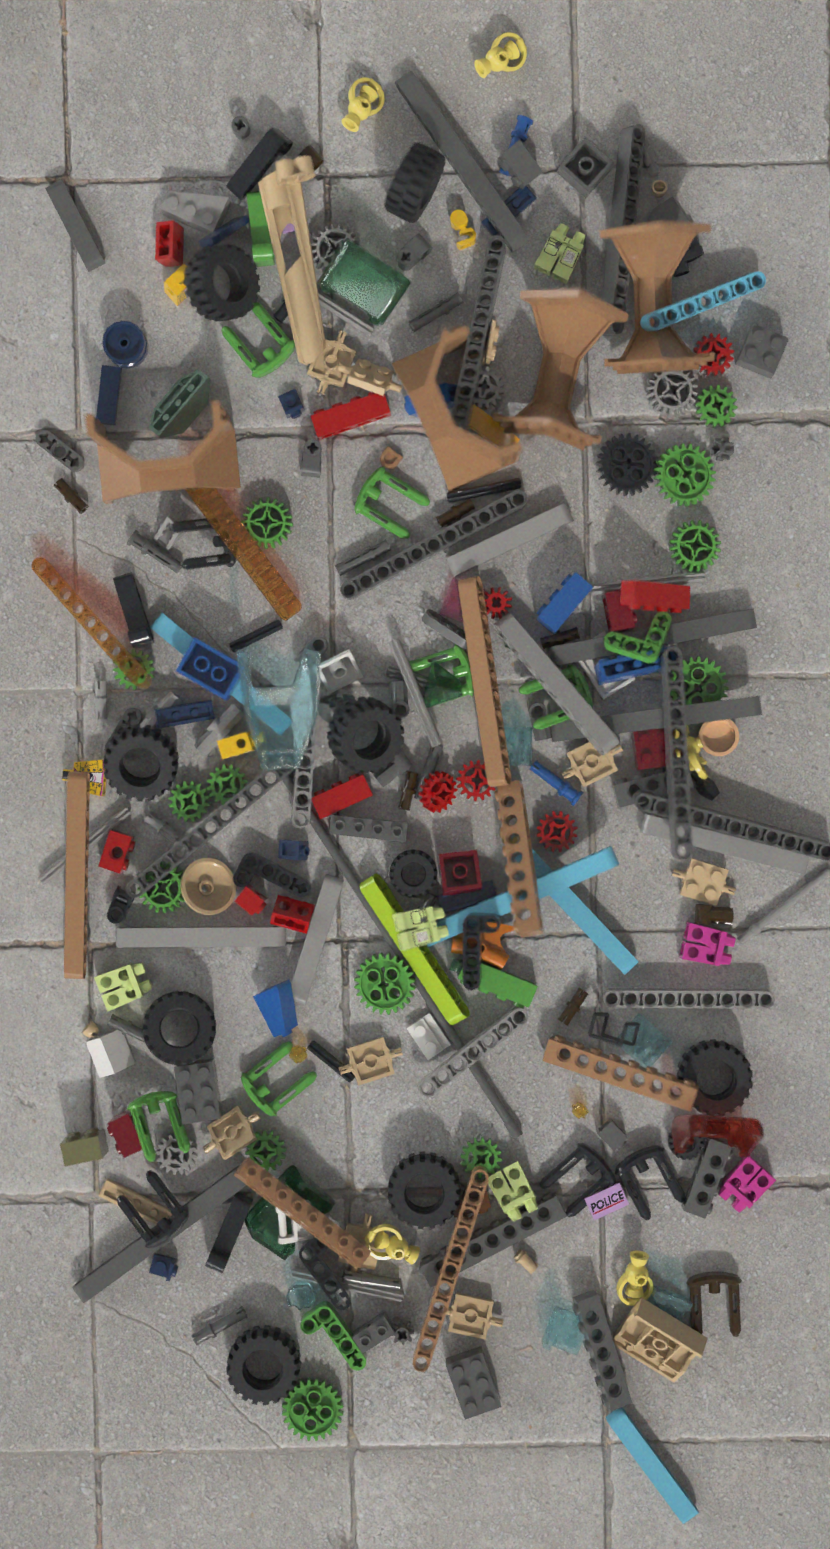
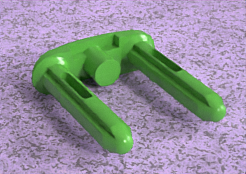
M256 302L253 303L254 308L252 312L282 347L280 352L276 353L272 347L266 349L263 352V356L268 361L261 365L232 328L224 326L221 331L223 337L252 371L251 376L261 378L272 373L286 362L294 352L295 344L294 340L291 341L262 304ZM269 324H272L276 328V330L282 336L281 338L277 336V334L273 331ZM240 348H243V350L251 358V362H249L247 358L243 355V353L239 350Z
M379 467L362 486L355 504L356 515L359 513L400 538L408 539L410 537L408 529L366 504L367 497L369 496L377 501L382 490L375 487V484L380 480L421 506H428L430 500L422 492L387 472L385 467ZM392 479L393 481L407 488V491L393 484L389 480ZM370 512H372V513L376 514L377 516L381 517L382 519L386 520L388 523H387V524L383 523V522L380 521L379 519H377V518H375L374 516L370 515Z
M456 644L453 648L409 661L412 671L415 672L456 658L460 660L461 665L452 669L455 678L465 676L466 683L423 697L428 708L466 695L471 697L474 695L469 658L463 648ZM448 654L446 658L428 662L429 659ZM459 690V694L440 699L442 695Z
M568 664L566 669L560 670L567 680L572 679L573 683H575L573 687L593 709L591 692L584 676L576 666ZM535 679L522 684L519 687V693L527 695L544 688ZM563 710L538 718L533 723V727L535 729H544L570 718L567 715L558 717L565 714Z
M289 1041L282 1043L248 1072H242L241 1081L247 1094L269 1116H277V1111L310 1086L317 1077L314 1071L306 1073L270 1103L264 1099L271 1092L266 1084L263 1083L256 1089L253 1082L291 1052L293 1044ZM269 1059L272 1060V1062L269 1063L266 1067H264L261 1071H259L258 1073L255 1072ZM293 1089L296 1090L292 1095H290V1096H289L287 1099H285L283 1102H279L283 1097H285V1096H286L288 1093H290Z
M158 1091L145 1094L129 1103L127 1110L131 1111L144 1156L149 1162L155 1160L156 1151L144 1117L143 1106L148 1107L150 1114H155L161 1111L159 1104L165 1103L179 1149L183 1153H188L190 1150V1142L184 1124H182L181 1114L176 1102L178 1096L172 1091Z

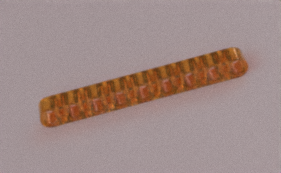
M185 489L278 616L287 621L301 611L302 605L217 489Z
M38 557L34 559L31 566L35 574L128 679L140 689L150 687L152 683L150 674L54 566L45 558ZM42 564H46L45 570L39 572V567ZM58 578V583L51 585L52 580ZM70 591V597L68 599H64V594ZM83 605V610L80 613H76V608ZM95 619V625L88 627V622ZM104 633H108L107 639L105 641H101V635ZM120 647L119 654L113 655L114 648ZM128 661H133V666L130 669H125V664ZM145 675V681L139 684L137 681L138 677Z

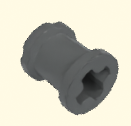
M237 116L232 120L231 127L236 138L245 139L248 137L250 127L247 119L243 116Z

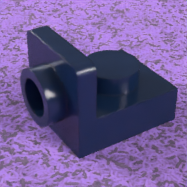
M296 389L278 396L287 419L290 417L295 419L302 416V412L305 409Z
M279 839V859H308L310 852L309 841Z
M154 1253L149 1273L165 1277L166 1281L170 1282L172 1276L176 1277L178 1265H175L177 1259Z

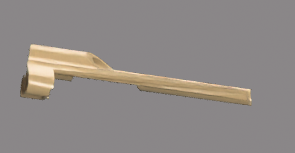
M302 156L295 160L284 159L276 162V171L259 181L258 186L298 361L308 366L326 348L302 190V182L313 179L315 172L311 156ZM292 223L300 257L286 271L280 238L285 226Z

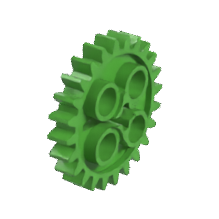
M682 443L679 447L677 445L672 446V450L670 448L666 449V454L660 455L662 460L656 461L660 467L654 469L655 472H658V475L653 477V479L659 480L655 487L661 486L662 489L658 493L665 492L664 500L671 498L670 504L675 503L677 500V506H681L684 502L685 507L690 505V502L692 505H695L697 500L703 501V496L709 495L707 489H713L710 482L716 480L711 475L715 474L716 471L710 469L714 466V463H708L711 457H704L705 450L699 453V446L692 449L691 443L687 447ZM684 457L690 460L689 466L684 464ZM669 468H673V469H674V471H675V476H674V477H671V476L669 475V472H668ZM684 472L687 473V475L685 476V478H683V476H682V475L684 474ZM695 473H698L700 475V482H697L695 480ZM680 484H683L685 486V493H682L680 491Z
M697 656L696 661L689 657L688 663L682 659L684 682L688 683V689L684 692V697L692 692L685 699V705H691L692 699L695 696L701 697V703L722 701V697H728L723 693L724 690L729 689V687L724 686L728 679H722L726 673L718 672L721 666L714 667V660L708 664L707 657L703 661H701L700 656ZM696 669H701L703 672L699 679L693 677V672ZM670 671L674 676H673V677H669V678H670L671 680H675V679H676V674H675V672ZM707 675H710V678L700 685V691H693L695 683L699 685ZM714 683L716 686L715 690L711 693L707 692V684ZM671 690L669 695L672 696L671 699L676 700L677 693Z
M381 952L379 958L376 954H373L372 960L366 958V964H360L362 970L358 969L356 973L359 976L354 978L359 984L355 985L354 988L360 989L356 996L362 995L363 998L360 1002H367L365 1008L373 1006V1013L379 1009L380 1015L383 1014L384 1010L390 1015L392 1009L397 1013L399 1011L398 1006L403 1010L405 1008L404 1003L409 1004L411 1002L408 997L412 998L415 995L411 990L416 989V986L412 985L416 978H411L414 971L407 970L410 965H403L404 958L398 961V955L391 958V952H389L384 957L383 952ZM389 969L396 970L397 977H392ZM371 971L377 972L379 978H372ZM383 980H385V983H389L387 987L385 984H382ZM392 988H397L400 991V996H395L392 993ZM373 990L380 991L381 998L375 997Z
M308 1377L307 1383L301 1379L300 1386L296 1383L294 1390H290L289 1395L284 1399L286 1402L282 1403V1408H284L282 1415L286 1416L284 1423L290 1422L287 1429L294 1428L293 1435L299 1432L300 1439L304 1435L307 1436V1441H310L311 1436H314L315 1441H317L319 1435L325 1439V1433L327 1432L329 1435H332L331 1428L337 1430V1423L342 1422V1418L339 1417L343 1416L344 1413L341 1410L344 1407V1403L339 1402L342 1400V1395L336 1396L338 1389L331 1390L332 1383L326 1386V1379H323L321 1383H319L318 1377L315 1378L314 1382ZM315 1392L318 1393L320 1397L317 1399H313L310 1397V1394ZM301 1404L304 1406V1409L297 1410L294 1406ZM323 1408H329L331 1412L329 1414H324L321 1410ZM312 1419L316 1424L308 1425L306 1421Z

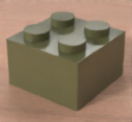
M98 1127L87 1129L86 1133L81 1134L79 1131L71 1132L60 1143L64 1167L103 1159L109 1152L104 1129L99 1130Z

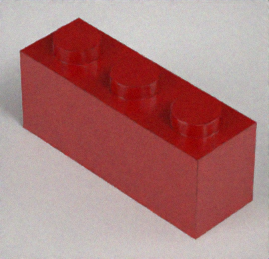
M358 772L349 776L350 781L342 783V781H338L332 784V789L326 792L324 788L314 792L315 797H312L311 800L319 818L327 817L373 796L365 775L360 776Z

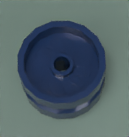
M119 321L106 329L102 345L104 352L115 365L130 369L137 367L145 360L148 354V343L137 325L129 321Z

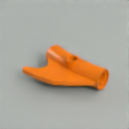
M487 922L489 927L494 928L497 926V923ZM501 924L494 933H482V945L484 947L482 951L483 962L502 970L510 955L503 949L500 937L505 933L514 931L513 926ZM463 932L453 936L451 953L463 955ZM473 937L467 940L470 946L478 944L477 940Z

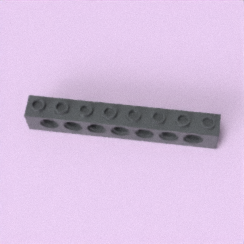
M548 1192L542 1195L541 1199L537 1201L538 1209L531 1213L527 1211L525 1205L523 1209L519 1210L522 1218L525 1216L531 1218V1222L528 1224H523L521 1222L522 1218L513 1222L507 1214V1217L502 1220L496 1219L492 1221L489 1227L475 1230L470 1237L460 1272L567 1217L555 1192L552 1194ZM545 1207L548 1209V1213L540 1215L538 1213L539 1209ZM508 1225H512L514 1227V1231L511 1233H507L504 1231V1228ZM490 1234H495L498 1238L496 1241L490 1242L487 1240V1237ZM473 1243H478L481 1247L474 1251L470 1246ZM448 1245L439 1249V1253L433 1256L432 1254L422 1258V1262H420V1268L430 1287L436 1285L441 1269L436 1266V1263L444 1260ZM455 1246L451 1251L456 1253L461 1252L462 1249L459 1246ZM448 1265L445 1269L448 1272H453L456 1267Z

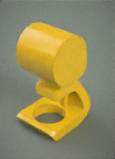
M463 210L453 211L450 216L451 227L459 231L460 237L464 235L470 237L457 242L456 247L462 250L473 246L476 242V231L472 228H467L468 218Z

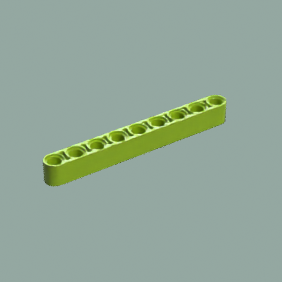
M376 873L362 881L359 887L400 950L397 934L416 929L414 927L396 932L392 915L405 911L383 878ZM427 945L401 951L450 1025H455L469 1017V1008Z

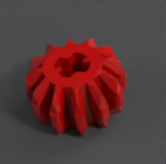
M491 587V595L487 591L484 592V595L488 598H485L486 608L488 609L487 615L492 612L491 619H494L495 613H497L498 618L501 619V612L505 615L509 613L505 607L512 608L511 604L506 603L511 601L512 597L505 598L508 594L507 590L500 594L501 587H498L497 593ZM495 598L497 600L498 598L500 600L499 608L492 606V599Z

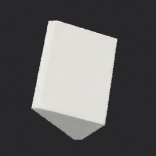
M350 649L315 666L329 694L363 678Z
M119 1030L86 1042L100 1078L115 1074L136 1063L125 1035Z

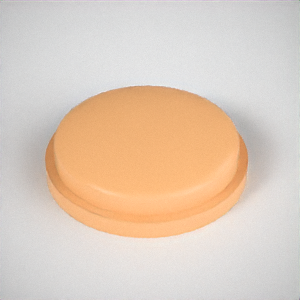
M730 719L704 722L699 730L698 737L704 746L702 748L705 752L712 756H725L731 753L738 745L739 731L736 724Z

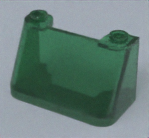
M344 240L338 245L317 284L320 285V289L325 293H338L367 312L368 320L378 326L385 323L407 291L411 281L354 242Z
M295 1165L289 1166L278 1178L280 1182L301 1198L309 1200L311 1205L322 1214L330 1212L336 1204L331 1196ZM261 1197L248 1212L244 1221L252 1239L285 1261L294 1253L295 1242L288 1244L278 1243L279 1222L276 1207ZM286 1215L287 1234L289 1235L292 1234L291 1219Z

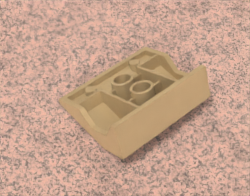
M643 1298L633 1306L612 1336L615 1347L672 1382H675L686 1372L692 1359L696 1356L700 1358L703 1356L708 1339Z

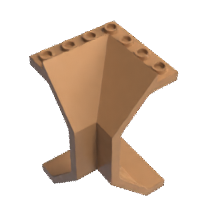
M657 222L600 230V238L611 239L614 242L633 278L634 333L620 358L604 359L605 367H613V370H617V374L699 370V365H707V361H715L714 353L694 354L674 330L673 324L655 331H645L640 324L641 318L645 314L672 304V276L694 237L699 233L711 232V224ZM668 310V311H667V318L670 320L671 317H672V314H671V312ZM651 317L649 323L653 327L655 322Z
M581 289L521 290L519 298L530 303L532 306L543 348V357L533 400L515 417H506L499 413H494L492 420L500 423L499 426L504 428V433L547 435L583 451L585 446L600 444L602 436L588 435L581 432L571 412L570 406L581 359L609 326L614 322H627L629 314Z
M461 325L452 328L449 334L445 327L440 342L392 363L395 375L409 395L429 439L448 492L518 462L522 451L519 442L505 448H499L455 426L436 385L435 376L442 357L466 347L467 335L470 332L467 326L461 327Z
M220 401L211 402L213 429L190 455L144 461L135 460L107 441L106 427L94 414H85L87 435L97 444L103 502L105 504H114L113 500L147 492L187 488H223L227 492H234L235 488H241L235 429L232 426L229 413L227 414V410H225V406L222 407Z

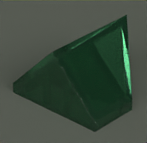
M434 660L424 690L425 706L427 708L463 696L460 680Z

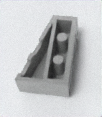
M168 191L160 209L163 215L208 235L221 227L231 201L226 196Z

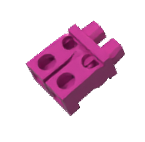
M687 921L683 938L703 944L700 945L682 940L679 958L720 966V964L730 965L732 955L723 953L725 945L734 947L736 937L727 934L728 932Z
M745 1152L741 1156V1160L721 1181L723 1185L720 1187L718 1195L726 1201L734 1194L737 1198L732 1202L731 1206L740 1213L746 1207L751 1208L753 1203L776 1180L772 1174Z

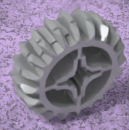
M331 224L332 229L329 230L327 226H324V233L321 230L317 231L320 237L313 236V240L316 242L311 243V248L314 249L312 250V255L315 256L313 257V262L317 263V269L323 267V274H326L329 270L331 277L334 275V272H337V276L340 277V271H344V274L347 275V268L353 271V264H359L357 258H361L362 254L358 251L362 250V246L358 244L360 239L354 238L356 235L355 231L349 233L350 228L348 226L342 230V224H339L338 229H335V224ZM331 237H342L339 241L331 239ZM325 242L328 251L325 253L326 256L322 258L320 250ZM348 243L352 247L349 258L343 252ZM332 247L335 249L339 248L340 254L336 251L333 252ZM333 260H339L341 263L331 264L328 262H331Z
M684 370L659 371L658 374H652L653 379L648 380L651 386L646 387V391L652 393L647 394L646 398L653 399L649 402V406L656 405L653 409L654 412L661 409L660 415L663 416L667 412V417L670 418L672 412L675 417H678L679 411L684 415L686 414L685 408L691 410V404L696 402V399L693 397L698 395V392L693 390L697 389L698 385L691 384L695 381V377L688 378L691 373L690 371L686 374L682 373ZM668 377L678 378L682 382L674 383ZM662 380L664 392L658 396L657 385ZM686 387L687 397L682 403L679 393ZM670 388L677 389L674 395L666 393ZM666 399L671 400L676 406L666 405L662 401Z

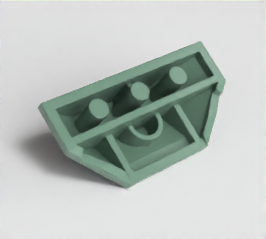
M199 369L178 379L154 408L148 428L160 438L184 433L208 405L211 379Z

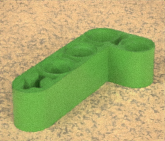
M260 191L248 192L247 202L254 263L256 267L275 265L274 251Z
M323 1301L302 1316L300 1328L303 1333L312 1334L323 1327L353 1370L360 1371L365 1367L367 1360L366 1352L362 1354L352 1338L353 1333L330 1302ZM328 1309L330 1314L324 1316L320 1313V1310ZM306 1320H312L314 1322V1325L309 1327L306 1326L304 1322ZM337 1324L341 1327V1329L339 1331H333L331 1329V1326ZM349 1340L352 1345L345 1347L342 1342ZM355 1356H356L358 1359L361 1358V1361H359V1360H356V1361H355Z

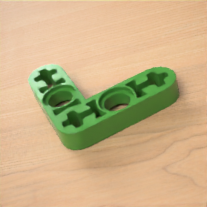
M667 612L657 613L645 641L621 633L609 632L605 635L604 646L611 652L646 663H653L658 659L670 630L671 615ZM665 619L666 622L663 623L662 629L659 628L660 621ZM653 634H659L662 638L658 641H655L651 638V636ZM613 639L616 640V642L610 644V641H612ZM628 644H634L637 648L633 651H629L626 649V646ZM649 651H653V653H651L650 656L647 655Z

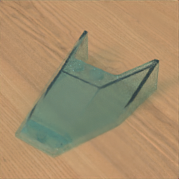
M310 648L304 649L291 686L254 688L250 681L251 653L236 650L244 712L261 769L300 768L319 711L320 652Z

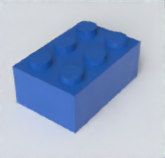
M576 572L573 576L570 573L561 583L563 588L561 590L556 589L548 598L551 602L548 605L544 603L536 613L538 615L536 620L552 634L560 628L593 588L591 584Z
M194 637L175 671L228 701L247 667Z

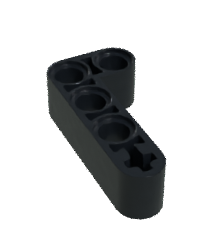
M269 129L229 180L226 187L240 200L245 199L247 193L252 191L277 157L284 156L291 149L293 142L279 129Z
M129 572L114 577V585L129 629L127 633L132 647L137 649L153 644L154 638L133 573Z
M250 852L242 858L233 876V882L238 887L249 885L256 874L299 897H305L311 891V883L307 879L254 852ZM248 856H253L256 859L255 866L251 867L247 864ZM265 865L272 866V875L264 873L263 868ZM239 873L246 874V883L238 881ZM282 874L290 876L288 884L281 882L280 877ZM296 878L298 880L295 883H297L298 885L305 883V888L307 889V891L304 890L301 893L299 892L300 888L298 886L294 885L293 889L290 888V886L293 884L294 879Z
M470 913L463 921V985L467 990H476L482 981V933H494L501 926V918L495 913ZM490 918L495 919L497 926L494 928L489 927L487 920ZM468 919H476L478 925L476 927L469 926ZM468 938H475L478 944L470 946L467 941ZM475 957L477 964L474 966L470 965L467 959ZM471 971H475L473 979L477 981L474 984H471V981H469Z
M235 1193L205 1267L223 1274L253 1199Z
M313 1238L300 1249L299 1257L333 1305L340 1311L346 1310L351 1304V1299L320 1257L329 1247H319L317 1244L318 1239ZM306 1248H310L313 1251V1257L309 1260L304 1259L302 1256V1252ZM322 1264L325 1271L322 1275L314 1273L313 1268L315 1265ZM328 1280H333L336 1283V1288L333 1291H328L325 1288V1283ZM339 1288L342 1290L339 1295L342 1298H347L345 1301L347 1305L344 1307L343 1305H337L339 1300L336 1296L334 1298L330 1296L335 1294Z

